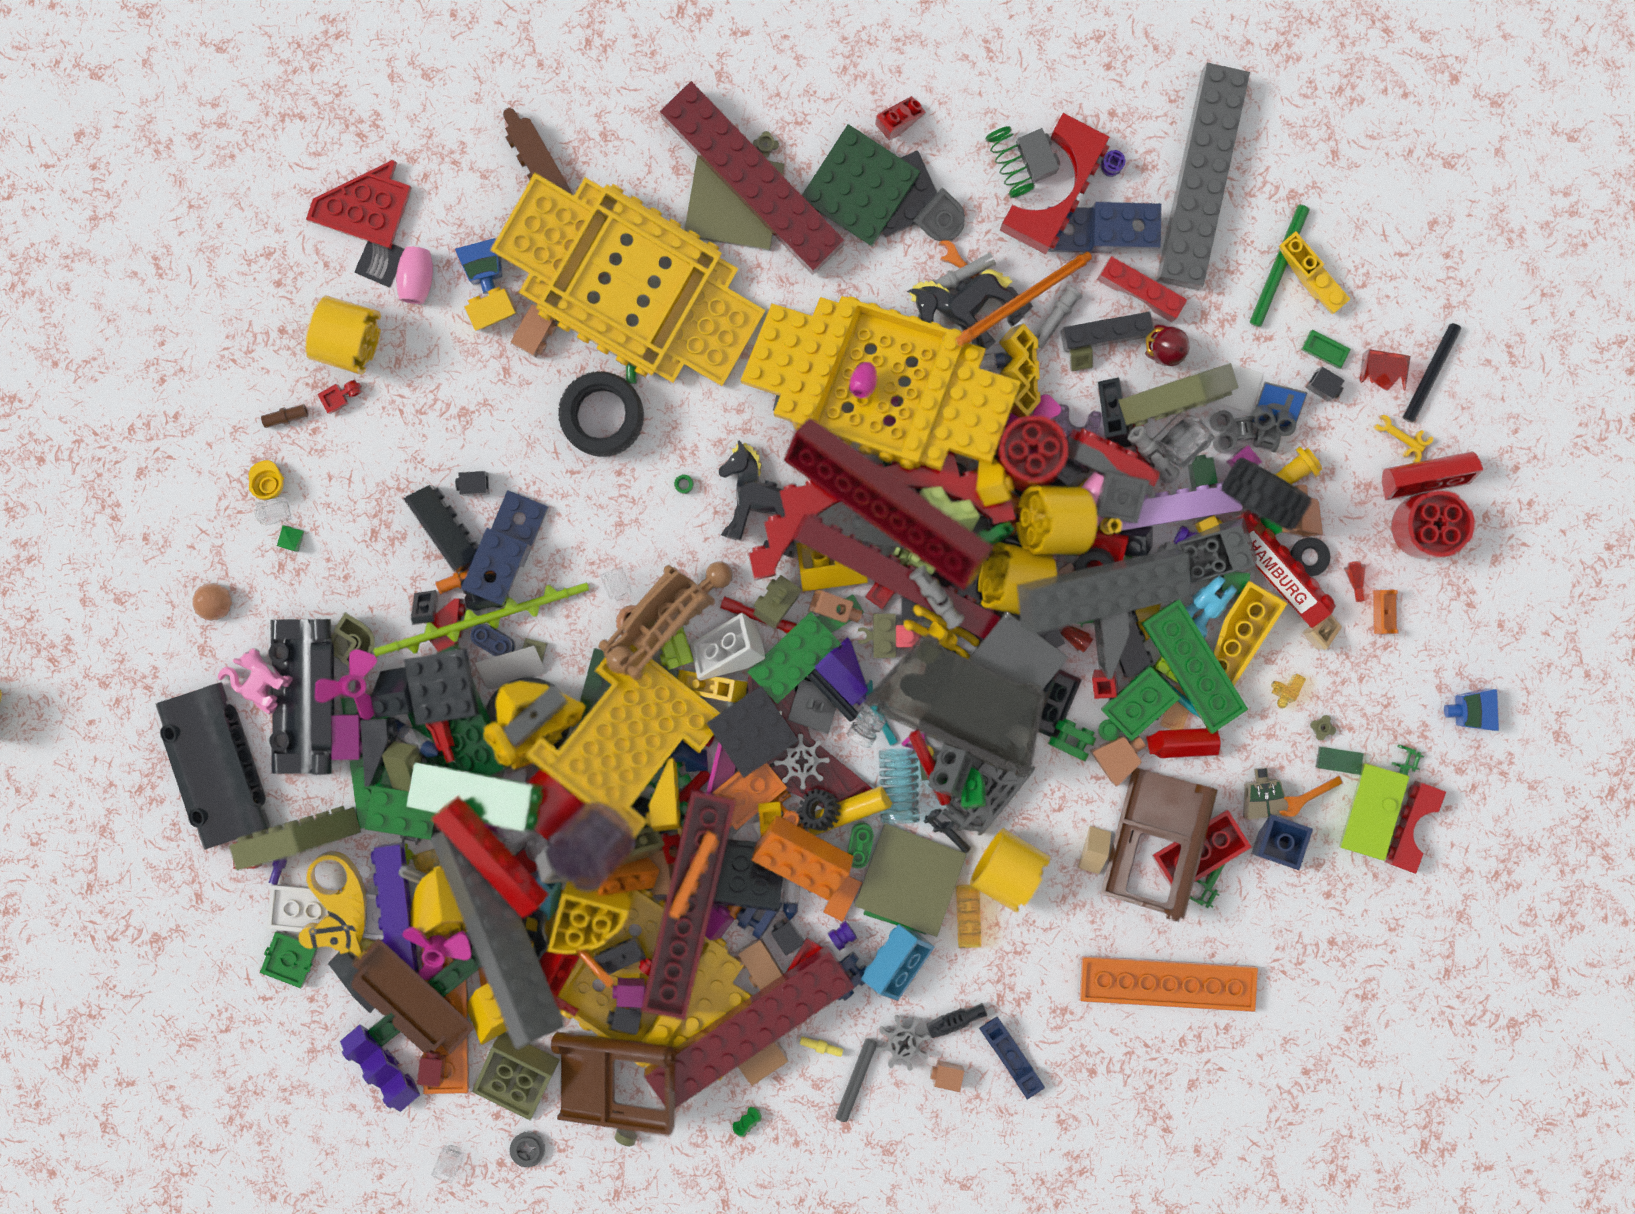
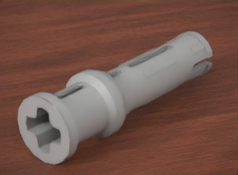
M988 252V254L954 272L949 270L943 277L930 281H933L935 284L940 283L944 288L950 290L956 288L964 280L996 265V262L993 259L985 263L986 260L993 257Z
M1069 285L1066 286V291L1060 300H1056L1053 312L1035 335L1038 338V347L1043 349L1064 317L1072 313L1071 309L1077 300H1081L1083 297L1079 291Z

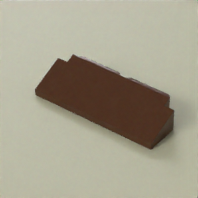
M379 938L351 962L359 970L353 975L352 988L382 1015L387 1016L390 1013L395 1015L392 1020L393 1025L422 1052L435 1051L441 1045L451 1054L475 1028Z

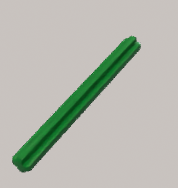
M1301 204L1297 206L1283 242L1295 231L1300 235L1310 211L1307 206ZM1280 249L1250 319V324L1256 327L1262 326L1288 264Z

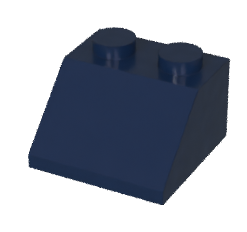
M1270 814L1257 834L1251 854L1300 871L1313 828Z

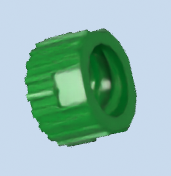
M684 474L676 477L674 486L679 493L687 494L692 491L694 482L690 476ZM681 480H688L689 486L687 489L679 487Z

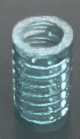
M878 750L879 768L894 769L881 770L879 776L898 777L880 779L879 784L894 785L893 787H883L887 794H898L888 795L892 802H900L893 803L891 808L886 809L896 812L886 813V810L881 811L880 822H919V808L916 807L919 805V800L917 799L919 792L916 790L919 787V784L916 782L919 776L916 774L918 766L915 765L918 762V756L915 750Z

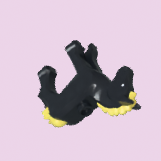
M993 269L985 270L968 283L964 280L955 288L957 293L954 295L940 283L935 284L933 281L919 282L917 285H913V289L907 291L912 296L911 301L916 303L922 321L933 322L934 313L937 309L943 316L960 326L962 331L978 323L974 316L981 310L989 298L1005 305L1019 295L1013 287H1009V284L1013 282L1010 280V277H1005L1003 273ZM1029 302L1007 316L1008 324L1011 327L1016 325L1033 305ZM987 331L972 340L973 345L985 348L986 350L996 342Z
M738 440L736 448H732L733 454L719 468L718 472L720 477L723 478L738 475L736 485L737 507L732 522L725 527L721 536L741 541L750 510L781 515V518L785 517V512L780 491L783 489L777 488L778 484L772 481L765 480V483L759 482L761 474L760 456L757 455V451H754L752 446H748L747 443L742 444ZM793 539L783 556L794 557L795 539ZM766 540L763 545H765V548H770L769 541Z

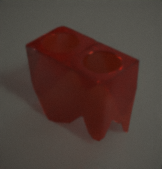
M1369 349L1362 356L1359 380L1362 383L1369 376L1371 383L1375 382L1379 387L1388 391L1401 376L1403 390L1405 391L1411 356Z

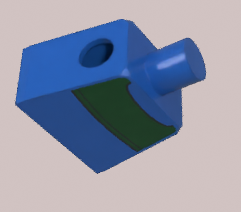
M496 238L455 249L469 281L473 285L480 283L483 294H488V291L495 288L494 279L502 277L501 257L490 251Z
M1486 688L1455 695V704L1444 706L1445 717H1456L1457 726L1499 731L1497 689Z

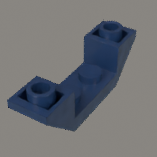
M681 740L664 762L667 763L668 759L673 758L675 762H685L686 772L708 770V753L705 749L698 753Z

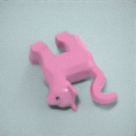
M252 648L250 651L245 652L240 659H233L234 663L252 671L243 685L239 684L238 674L231 667L222 668L218 674V679L223 680L225 676H230L231 687L236 693L241 694L247 700L253 701L259 709L267 714H273L279 704L275 702L277 697L275 695H268L267 692L271 686L275 689H280L282 686L289 687L293 678L291 676H281L272 665L263 661L259 649Z

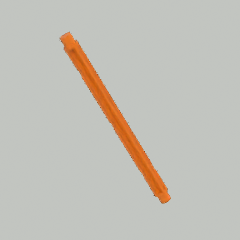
M1089 252L1077 255L1076 258L969 329L962 331L961 335L956 337L957 344L963 346L966 343L972 342L974 338L1081 267L1086 266L1092 260V255Z

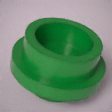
M1110 719L1103 720L1098 727L1099 735L1104 740L1113 741L1120 735V729Z

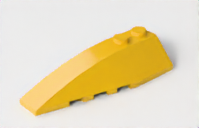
M1251 581L1247 582L1226 615L1213 652L1234 686L1287 605L1283 598Z

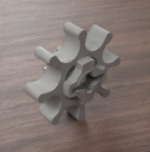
M799 734L798 746L793 749L787 748L788 757L784 761L776 760L774 764L776 766L783 764L788 767L789 773L782 779L784 783H787L790 777L798 776L801 779V789H806L805 779L808 775H815L819 781L823 780V776L817 773L816 766L821 762L829 763L830 759H819L816 756L815 750L821 745L820 740H817L815 745L809 748L804 746L803 735ZM797 751V754L791 758L792 754ZM801 751H803L804 759H808V763L804 764L803 773L801 772L800 765L796 764V760L800 759ZM806 751H809L812 754V757L807 755ZM812 765L813 768L807 772V769ZM793 766L798 770V773L792 769Z
M895 1015L894 1019L897 1026L894 1030L888 1031L883 1026L879 1027L880 1033L888 1037V1042L884 1045H877V1052L881 1053L884 1050H888L892 1053V1058L888 1061L889 1068H893L896 1060L903 1059L907 1062V1069L911 1071L913 1069L910 1062L912 1056L920 1055L924 1059L928 1058L927 1052L919 1049V1043L923 1040H930V1034L928 1032L923 1035L915 1033L914 1029L919 1024L917 1017L913 1019L910 1026H903L900 1023L899 1015ZM907 1038L908 1045L903 1044L900 1047L899 1040L904 1041Z

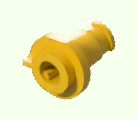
M1299 446L1295 449L1298 456L1275 474L1288 483L1294 484L1310 473L1315 478L1321 475L1322 466L1308 447L1303 450Z

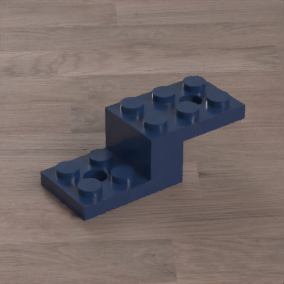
M1095 202L1091 208L1077 207L1074 213L1069 212L1067 216L1070 219L1068 224L1074 227V234L1066 235L1063 231L1059 230L1057 237L1060 239L1054 250L1049 249L1048 252L1111 253L1115 248L1160 249L1162 203ZM1136 220L1141 221L1144 224V230H1134L1133 222Z
M507 490L492 528L486 527L461 589L504 606L519 567L524 568L549 507ZM517 513H523L526 517L525 522L521 525L514 523V516ZM488 571H494L497 575L493 583H487L485 580V574Z

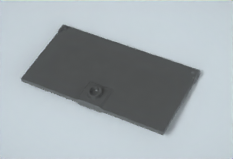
M1006 611L951 680L946 691L939 695L917 722V725L943 744L970 753L975 757L972 765L979 768L1069 657L1039 634H1033L1023 629L1021 621Z

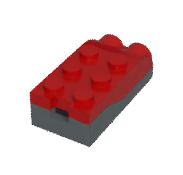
M1081 428L1080 432L1075 429L1072 430L1067 440V456L1102 473L1110 471L1147 479L1149 484L1146 493L1152 494L1160 475L1159 470L1137 459L1138 454L1083 428Z

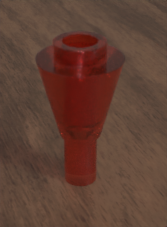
M1361 561L1347 563L1348 566L1344 567V570L1354 589L1356 602L1365 601L1363 587L1366 564H1361Z

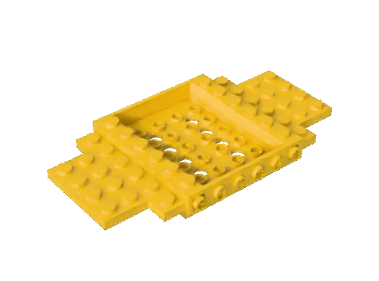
M534 173L490 249L491 252L529 273L519 294L537 304L536 310L539 311L538 315L547 321H550L551 318L559 322L557 325L559 328L568 333L570 330L578 334L577 338L587 344L589 341L595 343L597 350L606 355L609 352L617 356L615 360L624 366H627L628 363L636 367L634 371L645 378L647 375L652 376L653 373H656L674 383L683 365L722 387L766 311L728 288L738 268L720 258L722 253L718 251L720 248L709 241L706 244L700 240V236L691 230L686 232L680 228L682 225L673 219L668 221L661 217L662 213L657 209L651 207L649 210L642 205L643 201L635 196L629 198L624 195V190L615 184L611 186L606 184L603 188L584 177L573 196ZM623 234H630L632 236L633 243L630 246H623L621 244L620 237ZM612 253L620 254L622 257L621 264L617 266L612 265L609 261V256ZM661 257L670 258L672 265L669 269H662L659 266V259ZM602 272H607L611 276V282L607 285H603L598 281V276ZM649 277H659L661 281L660 286L655 289L651 288L648 285ZM591 291H596L600 295V301L596 304H591L587 300V295ZM640 295H646L650 300L649 305L645 308L637 304V298ZM629 314H635L639 319V323L635 327H630L626 323V317Z
M841 296L839 303L820 297L813 316L771 303L740 380L741 384L780 396L773 413L774 417L792 422L795 430L807 419L812 418L848 445L858 449V452L868 456L873 454L879 456L885 462L894 461L900 463L902 467L907 469H919L922 464L940 471L948 451L992 464L1021 385V381L980 369L986 349L969 343L959 346L956 342V337L961 335L962 331L944 328L936 322H924L916 316L908 317L894 309L886 310L880 308L875 303H863L852 296L848 298ZM869 344L877 347L876 353L872 355L867 354L864 349ZM910 357H914L919 361L918 365L914 368L906 365V360ZM870 362L877 371L876 388L867 398H858L849 390L850 378L860 364ZM901 377H908L911 380V384L908 387H901L898 381ZM895 396L901 397L904 400L903 404L899 407H894L891 404V399ZM852 403L854 410L851 413H844L842 411L843 404ZM887 416H893L896 419V423L891 427L885 426L883 423L884 418Z
M561 889L560 902H561V898H562V895H563V892H564V890H562V889ZM649 889L626 892L630 899V909L623 926L616 934L607 939L603 945L592 950L590 948L585 950L594 959L596 953L633 937L629 932V927L632 924H638L642 932L637 937L646 958L648 957L652 960L666 901L663 899L659 901L654 898ZM559 908L546 921L545 933L548 940H551ZM528 917L526 928L536 932L537 920ZM705 936L686 1021L642 1012L637 1035L608 1030L609 1024H606L609 1010L613 1011V1008L617 1006V999H612L613 985H618V978H644V985L647 984L648 976L643 974L638 968L640 961L611 973L609 976L615 983L609 988L605 985L602 991H597L593 988V981L599 979L598 976L579 956L558 997L579 1008L575 1017L563 1010L560 1013L568 1019L573 1018L580 1022L579 1026L586 1031L592 1030L598 1034L597 1037L670 1045L676 1048L750 998L752 994L733 982L744 965L740 966L737 958L727 952L729 948L726 945L727 942L723 938L709 940ZM635 1062L638 1066L642 1068H645V1066L647 1067L650 1065L646 1063Z

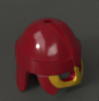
M1155 325L1154 330L1146 337L1147 350L1145 355L1155 360L1156 364L1176 366L1189 353L1188 336L1179 328Z

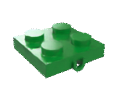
M277 930L270 947H267L264 952L266 957L260 973L301 989L308 972L310 973L312 962L318 947L305 948L300 944L299 938Z

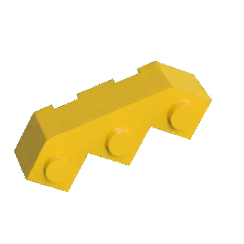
M1023 323L1011 327L998 342L1012 357L1010 363L999 374L1021 381L1011 409V413L1019 418L1028 417L1041 401L1040 392H1038V380H1040L1039 361H1037L1036 353L1038 338Z

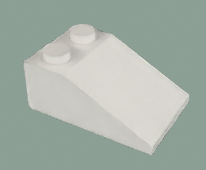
M743 613L690 643L697 678L700 681L750 668L766 658L757 623Z

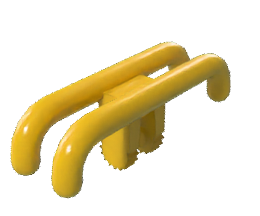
M915 605L913 611L917 616H923L933 622L931 626L927 629L909 619H906L903 623L906 630L914 631L950 651H956V655L964 661H967L970 655L963 648L956 645L958 640L956 635L962 637L974 647L980 644L977 637L960 626L949 630L947 623L940 615L921 605Z

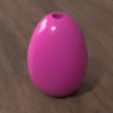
M863 362L855 369L849 383L850 390L854 396L867 398L874 392L877 384L875 366L870 362Z

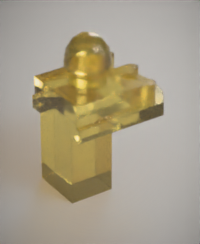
M1296 673L1292 675L1287 686L1278 681L1272 682L1271 687L1273 690L1271 693L1280 697L1277 700L1279 708L1283 709L1288 705V702L1296 701L1306 678Z

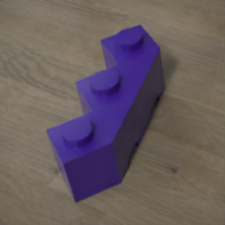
M359 1024L340 1041L343 1048L342 1054L348 1061L352 1060L361 1066L363 1071L362 1077L367 1084H373L381 1089L383 1094L382 1100L388 1108H394L401 1112L420 1096L415 1081L408 1072L405 1075L398 1067V1060L388 1049L386 1051L383 1050L367 1032L368 1029Z

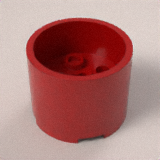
M1040 415L1018 418L1006 428L1001 438L996 460L1003 467L1007 477H1011L1014 489L1025 492L1029 487H1049L1055 482L1068 455L1066 435L1056 422ZM1035 448L1037 452L1030 455L1029 450Z
M1445 490L1422 493L1405 499L1395 510L1391 523L1392 535L1398 547L1409 556L1419 559L1455 555L1470 542L1475 528L1472 509H1469L1468 505L1458 494ZM1433 523H1439V527L1434 526Z
M542 769L525 782L542 786V800L538 807V823L535 826V830L554 845L593 811L590 806Z

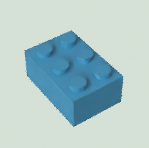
M898 924L890 932L886 943L877 951L876 958L864 970L861 980L879 995L898 1001L935 946L916 931Z

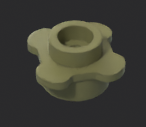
M764 131L758 139L753 141V145L765 158L769 157L770 152L779 147L778 141L774 140L768 131Z
M1323 715L1321 719L1311 722L1310 727L1316 734V739L1322 741L1326 736L1336 733V728L1330 722V716Z

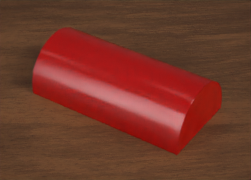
M1471 451L1385 468L1382 473L1385 501L1471 484L1483 471L1481 461L1477 454Z
M1228 809L1210 820L1194 882L1252 848ZM1177 842L1169 844L1152 855L1158 869L1170 887L1172 886L1181 851V845Z

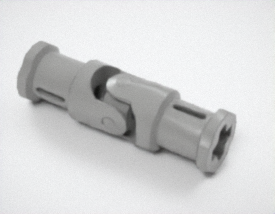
M1144 426L1133 428L1128 435V440L1136 444L1138 452L1150 463L1151 467L1159 470L1162 476L1161 479L1165 484L1175 481L1180 474V470L1170 463V458L1163 453L1159 444L1146 434Z
M926 565L920 566L910 574L909 578L917 583L921 589V594L927 597L928 602L937 615L942 616L949 630L958 626L965 617L957 612L953 606V601L941 589L938 581L933 580L927 572Z

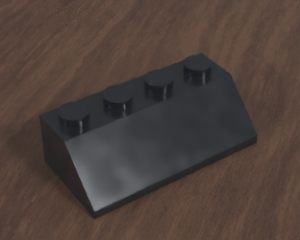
M428 485L404 497V501L454 572L467 570L471 566L479 544L476 541H471L468 536L470 531L465 524H459L455 518L458 514L451 505H446L443 500L445 495L440 488Z

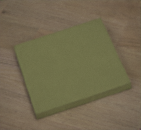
M697 156L685 231L691 230L697 233L700 239L770 251L773 234ZM769 161L783 175L784 163Z
M884 823L854 906L937 937L967 854Z

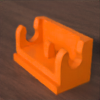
M1373 590L1374 634H1399L1396 612V594H1398V590Z

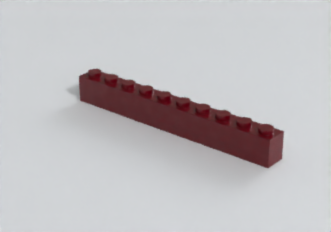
M812 513L811 516L804 514L792 537L793 539L936 613L928 602L927 597L921 594V589L917 583L909 578L910 574L917 569L916 567L908 564L906 568L899 564L901 562L899 558L891 554L887 558L880 554L882 551L880 548L872 544L869 547L861 544L862 540L855 539L853 534H850L849 537L842 534L843 529L832 523L830 527L823 524L824 519ZM947 584L945 588L941 586V589L953 601V606L957 612L965 617L958 626L985 639L1000 619L999 616L994 614L996 610L976 605L977 600L966 594L964 598L957 595L958 590Z

